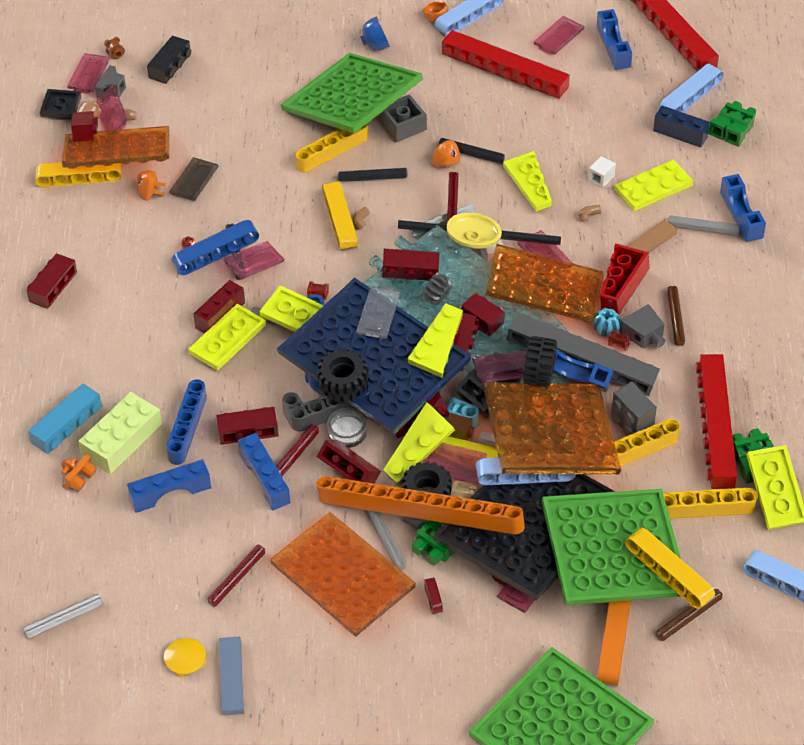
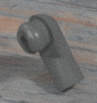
M405 516L403 518L405 523L416 529H421L429 521Z

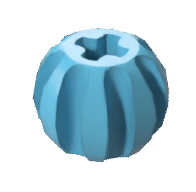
M603 308L601 311L596 312L592 323L594 330L599 335L611 336L619 330L621 321L616 311Z

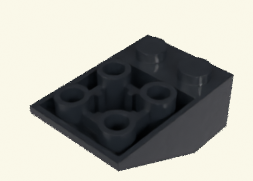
M495 352L468 373L455 389L462 399L469 404L477 406L479 412L488 418L494 412L495 405L503 401L523 379V373Z

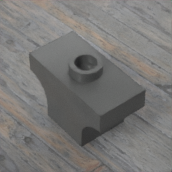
M109 65L95 86L97 100L104 101L108 97L120 98L126 89L125 76L117 73L115 66Z

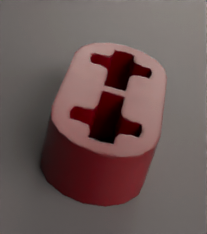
M435 577L424 579L425 592L431 613H442L443 605Z

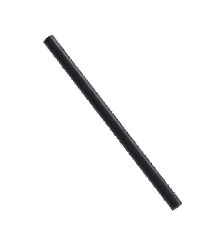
M398 220V229L448 234L447 225ZM501 230L500 239L551 245L561 244V236Z

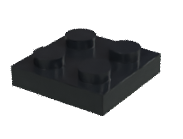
M47 89L40 109V117L72 119L73 113L77 112L81 91Z

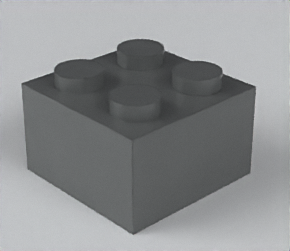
M410 94L397 99L380 113L381 124L396 142L427 130V114Z
M633 382L613 392L611 418L615 424H618L624 430L627 436L655 425L657 407Z

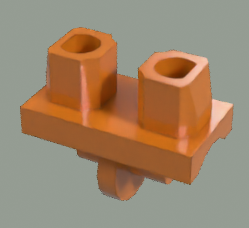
M85 454L77 465H75L78 462L76 458H73L71 461L68 459L63 460L61 465L64 469L61 473L65 476L67 475L62 486L63 488L68 490L71 487L78 492L83 488L86 481L80 477V474L83 473L88 478H91L97 470V467L90 462L91 456Z

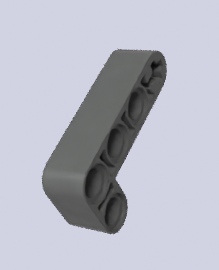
M294 392L286 393L282 398L284 415L292 429L299 432L307 430L311 424L318 426L358 411L348 402H344V400L336 402V399H329L328 395L303 403L299 395Z

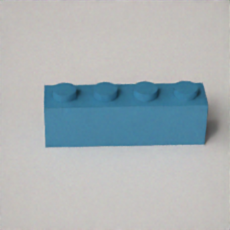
M82 383L28 430L31 443L46 454H49L64 439L71 436L80 425H83L90 416L99 411L102 407L100 394Z

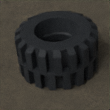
M538 336L530 338L523 371L524 384L546 388L550 386L557 354L556 339Z
M342 348L340 351L335 349L333 353H326V357H322L321 363L318 364L319 386L325 396L328 395V398L331 400L336 399V402L341 400L349 402L348 399L355 400L357 395L361 396L363 391H366L368 384L367 363L364 357H361V354L358 352L354 353L352 349L346 351V348ZM340 373L351 374L350 376L344 378L336 377V375Z
M425 461L424 464L419 462L416 463V466L412 465L409 467V470L404 472L402 488L451 496L452 477L450 472L445 470V467L442 465L437 466L435 462L430 464L429 461ZM422 487H432V488H434V489H433V490H429V491H424V490H421L420 488H422Z

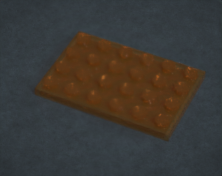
M159 126L98 131L93 141L73 142L72 133L65 134L62 166L63 168L74 169L78 166L94 167L95 165L102 164L110 166L114 163L125 165L131 162L165 161L169 159L170 127Z
M496 244L486 296L594 323L598 314L603 271Z
M331 512L327 513L270 558V563L355 637L416 587V582Z

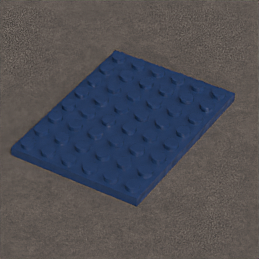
M353 278L277 348V352L318 382V364L321 363L322 357H326V353H333L335 349L340 351L342 348H346V351L352 349L354 353H360L367 363V389L363 391L361 396L357 395V399H348V403L393 435L471 361V355L453 344L442 378L409 364L408 357L429 327L356 278ZM340 373L337 374L336 377L344 378L350 376L351 374Z

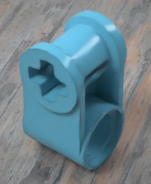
M451 398L449 400L447 408L450 413L472 418V427L476 429L479 426V410L477 406L461 401L458 398ZM447 414V415H445V416L443 417L446 421H447V418H448L449 414Z

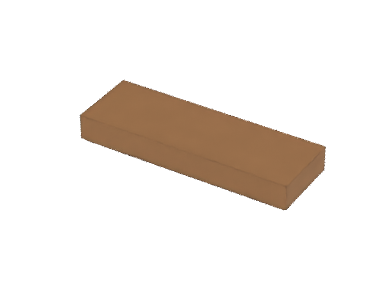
M664 219L628 244L627 247L650 253L676 235L678 229Z

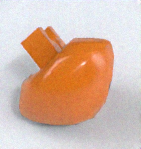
M447 140L435 148L432 158L434 167L447 168L460 162L459 149L453 140Z
M146 170L138 174L137 187L141 196L146 201L153 194L164 196V192H159L155 187H165L166 183L157 182L155 171Z

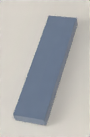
M241 637L219 638L222 715L244 714Z

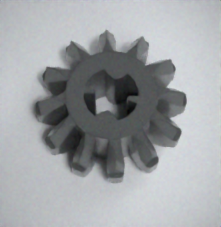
M440 272L436 273L429 279V282L423 289L422 296L429 303L435 306L439 305L446 299V296L452 289L453 282L446 275Z

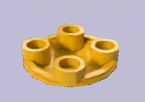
M182 638L175 640L167 647L164 661L166 666L176 676L184 677L186 674L193 673L205 666L206 651L199 641L192 638Z

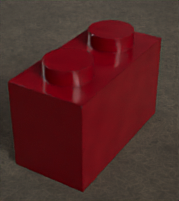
M94 111L73 113L71 121L73 142L94 140L95 134L98 133V117H94Z
M476 292L461 305L463 313L476 316V324H479L478 330L489 337L504 324L505 312L499 306L494 305L487 298Z

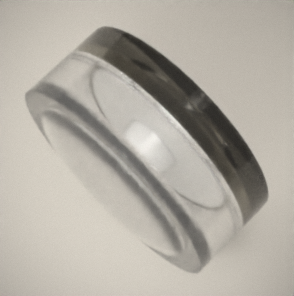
M341 408L334 411L327 420L329 439L338 440L348 448L361 444L367 434L365 416L353 408Z

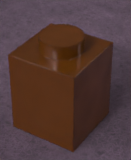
M450 413L447 422L454 427L455 431L449 437L466 441L469 438L472 439L475 427H472V418Z

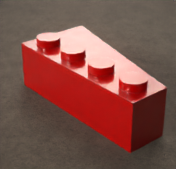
M615 243L611 263L607 270V277L604 280L600 294L601 310L603 308L613 309L620 315L650 269L649 252Z

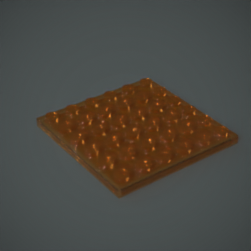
M485 382L484 390L502 474L620 475L621 465L599 387L594 384L551 383L546 388L524 383Z

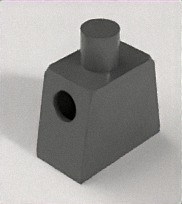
M649 304L621 320L620 333L641 348H645L652 343L657 348L664 345L666 341L662 337L664 323Z

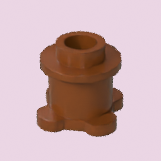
M119 37L104 41L105 51L112 59L122 57L125 52L124 47L119 44Z

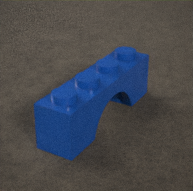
M614 9L597 11L596 27L614 69L630 68L632 50L628 41L622 42L618 18Z
M735 174L722 177L720 194L737 225H740V231L746 242L763 239L766 222L760 211L753 212L746 196V186L740 175Z
M557 349L553 374L607 393L614 370L596 363L589 364L575 360Z
M257 433L239 439L240 456L247 468L251 467L255 472L264 497L272 511L290 504L289 488Z
M202 459L128 483L127 488L130 501L135 513L155 507L157 501L163 495L174 490H187L195 494L211 489L209 471Z

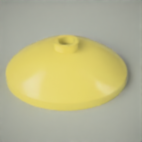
M460 213L450 218L447 223V233L450 238L457 244L470 249L489 248L499 242L502 234L501 227L495 220L478 213Z

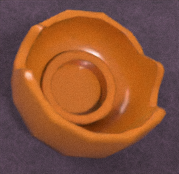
M431 2L423 8L424 16L428 21L435 23L438 17L448 12V7L445 2Z

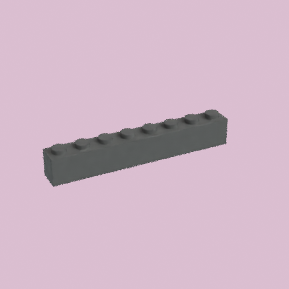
M518 312L511 323L506 340L525 348L528 347L532 336L556 339L557 349L566 356L584 363H596L614 370L611 382L621 386H626L633 382L646 396L650 395L660 368L652 364H647L634 357L624 355L616 350L609 349Z

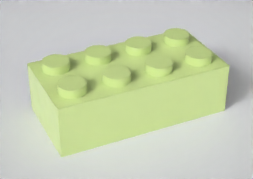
M130 392L78 441L81 456L84 457L85 454L91 456L90 462L111 474L162 425L160 409Z

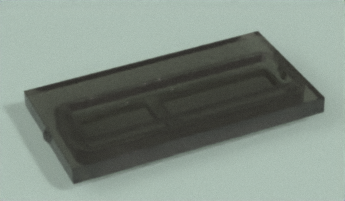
M193 157L169 193L196 201L219 167L218 164Z

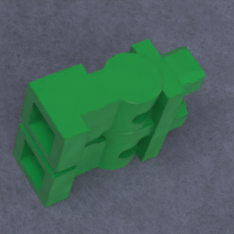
M734 101L732 104L727 102L719 115L710 121L709 135L721 140L725 137L726 142L739 147L745 139V135L754 126L757 110L749 107L747 110L743 109L742 104L738 101Z
M758 428L749 431L748 438H744L740 433L732 435L735 461L740 467V472L746 484L754 482L746 454L750 451L774 447L768 434H762Z
M429 520L416 532V540L412 544V551L417 555H421L425 550L428 551L427 560L435 566L440 561L446 562L455 552L434 540V534L445 523Z

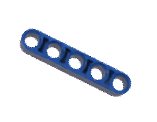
M244 220L176 252L172 256V262L180 275H187L253 244L259 239V233L252 221Z
M195 379L189 382L167 442L168 459L174 465L182 464L186 460L207 400L206 387L202 380Z

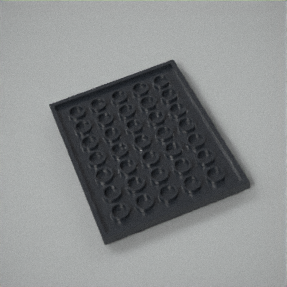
M515 452L511 457H521L528 455ZM576 469L575 477L565 482L483 485L470 499L520 507L523 510L524 531L519 534H509L445 523L434 534V540L537 601L559 577L543 510L542 498L616 491Z

